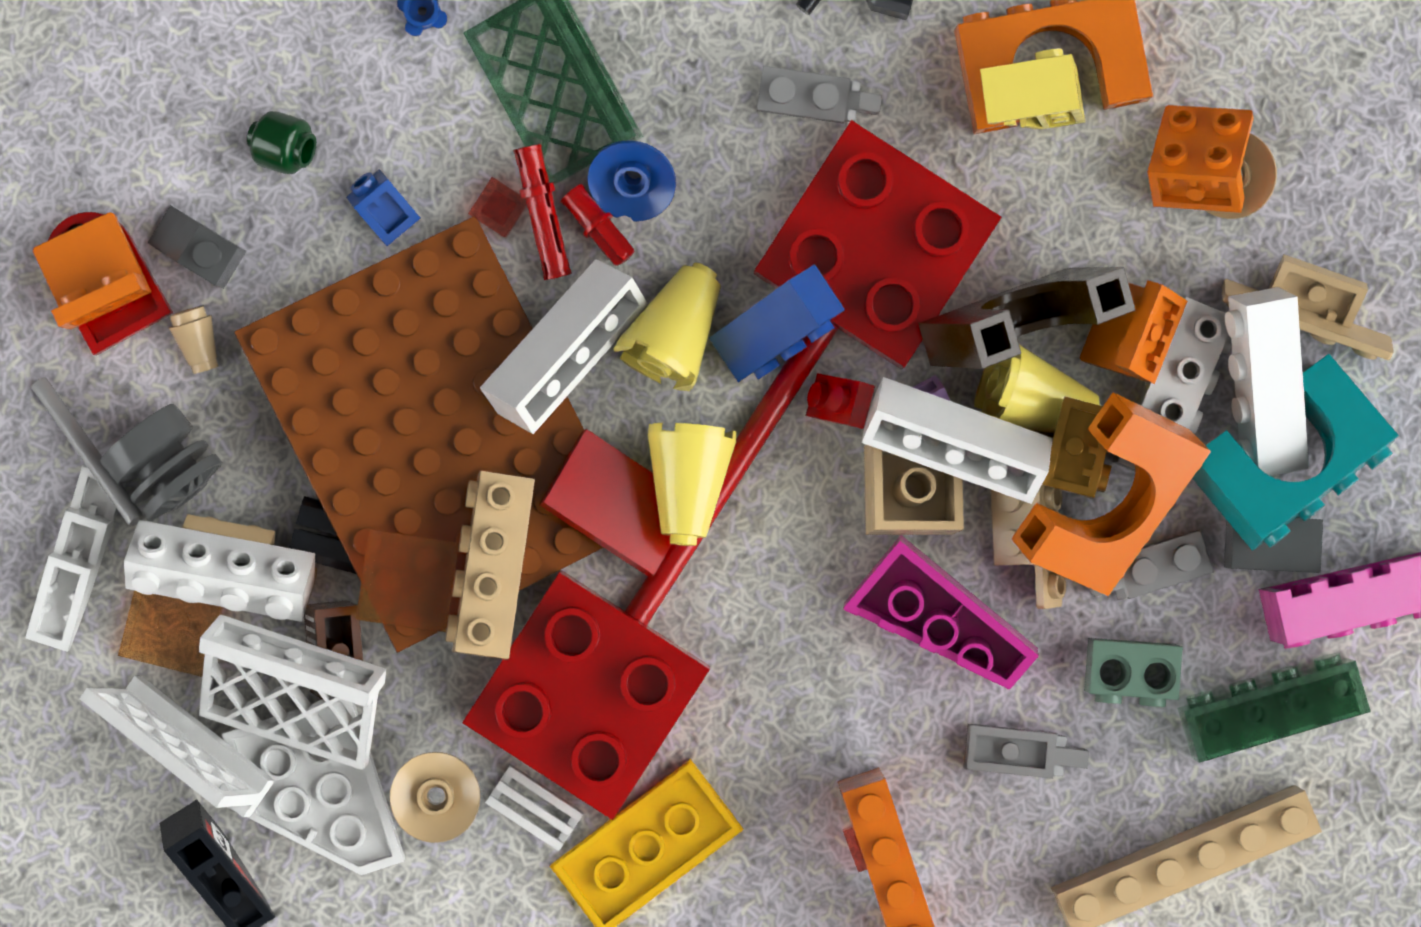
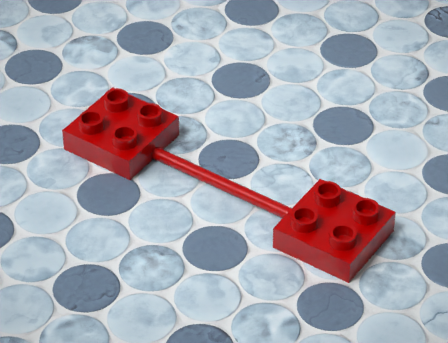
M853 120L850 121L753 273L777 289L791 278L816 265L845 310L830 320L835 327L813 343L808 336L803 339L807 347L785 362L737 436L710 527L838 329L901 370L905 368L923 340L918 323L939 316L1002 218ZM697 538L696 546L672 544L655 575L646 577L625 611L564 571H560L512 644L509 659L501 661L462 723L613 820L710 670L708 664L647 626L703 538Z

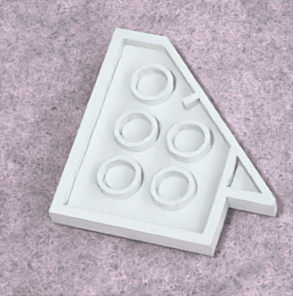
M340 700L352 718L359 716L355 703ZM329 706L317 711L329 729L341 724ZM297 708L286 713L290 715L296 711H299L300 709ZM273 716L263 721L273 723L277 720ZM306 717L294 722L302 734L311 737L318 735ZM237 728L222 733L223 740L275 780L252 815L247 818L359 875L405 861L371 752L369 763L364 770H360ZM347 731L335 736L344 748L357 752L358 745Z

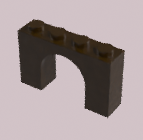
M1124 267L1065 268L920 322L918 325L930 366L983 369L1020 355L1021 350L1017 340L1018 336L1060 325L1101 324L1134 311L1135 306Z

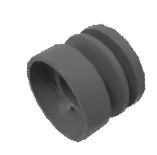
M169 404L137 424L109 448L100 460L101 465L118 485H123L139 477L142 482L130 497L134 504H138L152 495L154 496L141 511L147 521H153L167 512L174 511L191 500L207 485L211 476L223 463L216 454H211L196 462L209 446L205 440L197 441L185 448L181 443L189 435L193 426L175 404Z

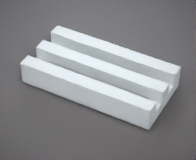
M511 764L485 802L557 851H560L584 814ZM513 778L569 815L570 819L568 822L565 823L509 786L510 780ZM502 793L561 831L558 837L554 836L498 798Z

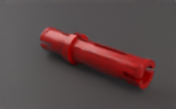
M541 143L514 149L513 152L523 188L519 192L521 199L525 198L529 210L544 280H550L570 275L572 272L566 256L552 192L556 190L554 182H549Z

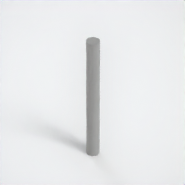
M43 377L35 381L31 388L127 524L134 526L139 520H143V514L138 506L130 500V495L123 485H118L101 465V454L47 378Z

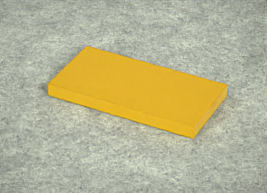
M690 758L618 812L613 820L609 819L549 866L595 927H616L742 832L744 828Z

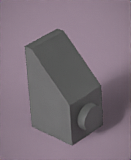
M171 205L148 241V244L172 260L223 289L247 252Z

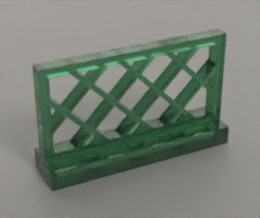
M518 0L463 33L524 146L535 145L532 137L541 139L544 159L549 142L572 148L567 167L552 175L544 160L549 182H554V186L589 167L597 153L606 146L619 141H637L644 137L569 0ZM537 3L544 16L540 35L517 30L522 11ZM512 18L510 27L500 25L506 20ZM549 27L556 40L547 38ZM493 28L508 32L502 58L487 54L478 36ZM516 34L538 40L531 66L509 60ZM545 43L561 47L565 54L561 75L538 68ZM490 60L500 62L498 72H496ZM507 65L529 70L523 96L506 91L502 81ZM570 66L578 80L568 77ZM537 73L559 79L552 105L530 99ZM566 81L583 87L587 96L582 113L559 107ZM511 98L521 101L519 112ZM528 104L551 110L544 135L528 131L523 120ZM591 106H593L599 118L589 116ZM558 112L580 118L574 144L551 137ZM587 120L602 124L611 142L597 150L581 146ZM579 151L589 153V155L576 161Z

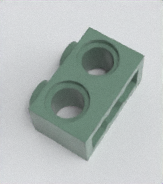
M1088 638L1084 691L1089 694H1095V702L1122 704V696L1139 697V705L1166 707V699L1179 700L1183 646L1168 643ZM1116 659L1120 664L1121 674L1116 681L1104 683L1100 677V668L1107 660ZM1152 663H1161L1165 670V677L1157 686H1148L1144 679L1145 670Z

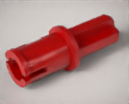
M583 184L574 187L561 199L560 202L563 206H566L585 230L583 236L585 238L591 237L613 265H622L630 259L635 252L633 246L611 221L613 215L610 212L605 213L585 190Z

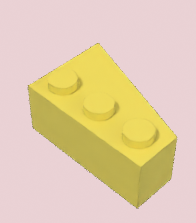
M1049 49L1036 52V60L980 69L988 124L1004 122V126L1016 125V120L1020 119V126L1022 128L1047 129L1086 123L1079 73L1072 54L1064 55L1062 49Z

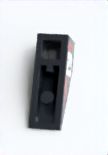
M198 800L193 801L159 823L164 852L226 927H261L275 918L270 905L229 840Z

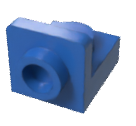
M380 169L374 174L368 172L358 178L351 186L352 192L346 197L353 208L386 246L390 245L421 219Z

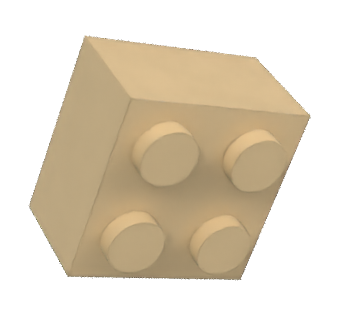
M869 445L864 447L866 535H954L964 530L963 479Z

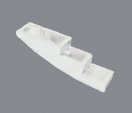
M86 464L81 467L71 506L65 510L54 552L48 555L25 637L26 639L66 652L72 646L86 609L118 512Z

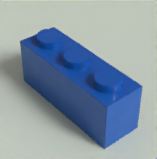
M813 265L785 282L709 337L737 382H740L752 373L759 380L780 366L776 357L781 355L783 360L787 361L807 347L803 341L805 337L808 336L813 343L835 327L830 320L845 309L816 265Z

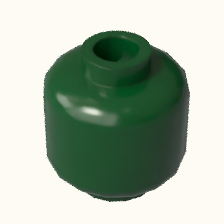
M269 111L259 121L253 122L248 130L247 145L250 147L253 161L261 167L283 174H295L301 168H306L315 155L316 137L312 134L310 125L304 119L277 111Z

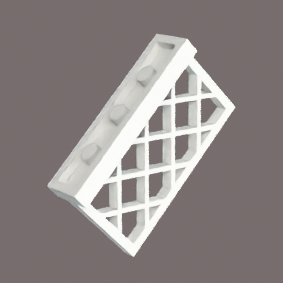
M220 614L200 637L199 652L205 654L199 716L364 770L369 763L378 692L385 684L387 669ZM218 659L235 664L240 672L228 677L219 665ZM257 672L276 677L281 686L269 690ZM243 679L247 680L258 695V697L248 702L234 685ZM298 686L318 691L323 699L311 704ZM223 690L235 705V708L230 710L213 704L214 693ZM286 692L300 709L290 715L286 713L276 697ZM340 700L363 706V713L352 718ZM264 703L277 721L269 723L261 720L253 708ZM329 706L341 722V724L329 729L317 713V711ZM306 717L318 735L311 737L302 734L294 722ZM347 731L358 745L357 752L344 748L335 736Z
M134 676L126 689L86 688L79 698L216 808L230 807L243 818L250 817L275 781L142 676Z

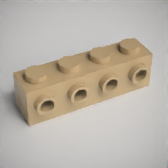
M480 471L477 481L469 480L465 507L473 508L470 526L462 525L459 541V552L466 553L464 571H455L452 597L460 598L457 615L449 614L445 637L446 642H453L452 652L504 660L509 659L535 479Z

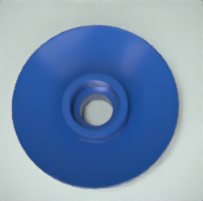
M627 140L612 143L597 153L588 171V187L592 198L606 213L610 212L615 218L627 216L634 222L652 219L666 210L675 194L676 176L670 161L658 149L643 142ZM627 171H635L641 176L633 179L628 175Z

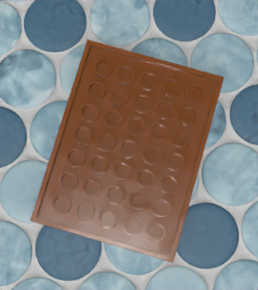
M476 216L234 331L396 653L447 628L449 614L457 615L460 598L452 597L455 571H464L466 553L459 552L462 525L470 526L473 508L465 507L466 493L469 480L477 481L480 471L535 479L519 591L603 548L539 506L579 435L584 431L568 397L561 402L537 431L532 434L498 415L480 389L491 374L533 328Z

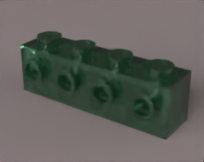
M1333 653L1314 659L1315 667L1300 672L1297 665L1271 672L1273 680L1256 684L1255 678L1234 682L1229 685V693L1216 697L1213 696L1212 691L1188 696L1186 698L1188 705L1177 709L1192 759L1201 763L1371 712L1356 660L1349 658L1341 659L1340 653Z

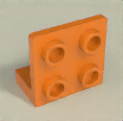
M1166 106L1147 171L1153 207L1241 213L1245 200L1241 167L1254 119L1252 110Z
M114 213L104 214L33 248L36 260L58 305V308L51 310L58 327L72 330L151 293L149 285Z
M1147 280L1145 287L1128 283L1135 310L1101 324H1092L1080 354V360L1086 364L1155 384L1188 301L1163 284Z

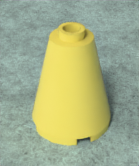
M693 263L692 267L682 266L619 337L613 348L614 352L623 351L620 359L625 364L660 384V377L677 381L673 389L680 391H690L693 389L698 378L721 289L720 283L716 280L717 274L709 267L700 263Z
M1020 344V355L984 368L974 399V407L982 409V413L1032 431L1055 433L1064 396L1100 405L1099 396Z
M663 423L649 424L647 436L661 534L670 536V544L696 546L697 538H706L736 444V431L732 430L725 433V428L688 423H675V430L669 431L662 430Z

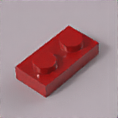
M817 373L815 382L808 391V408L805 416L864 429L875 385Z

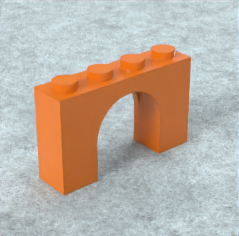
M1051 0V7L1033 10L1032 4H1022L1007 8V15L990 18L989 12L964 16L963 23L956 26L954 34L974 135L1017 127L1020 124V119L1016 120V125L1004 126V122L997 124L987 123L980 69L1013 64L1019 45L1027 38L1046 31L1067 33L1081 41L1089 50L1096 68L1103 110L1150 100L1153 97L1135 0H1084L1078 2L1077 0Z
M1114 392L1110 395L1087 430L1108 452L1135 464V477L1127 496L1107 514L1090 520L1072 519L1036 503L1011 538L1031 563L1107 596L1110 595L1119 580L1123 578L1129 566L1144 545L1150 540L1151 535L1168 511L1174 506L1178 497L1211 452L1190 429Z
M878 767L837 781L874 888L885 927H935L886 779L880 768Z

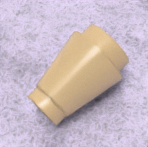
M204 305L170 315L172 326L169 327V330L189 366H191L193 374L218 367L212 315L206 314Z

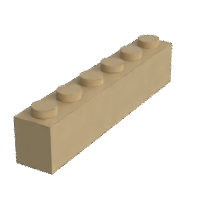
M1293 785L1051 887V890L1067 927H1098L1319 834L1322 830L1305 790Z

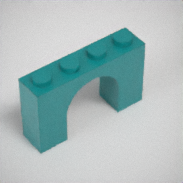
M1327 354L1303 372L1305 416L1318 431L1324 446V463L1318 475L1299 482L1275 479L1264 473L1226 430L1206 445L1211 452L1192 478L1252 551L1264 542L1269 548L1277 544L1291 532L1287 527L1290 522L1298 516L1304 522L1325 506L1321 500L1332 490L1337 496L1341 495L1359 480L1355 474L1365 465H1368L1373 470L1393 454L1389 446L1399 435L1330 354Z

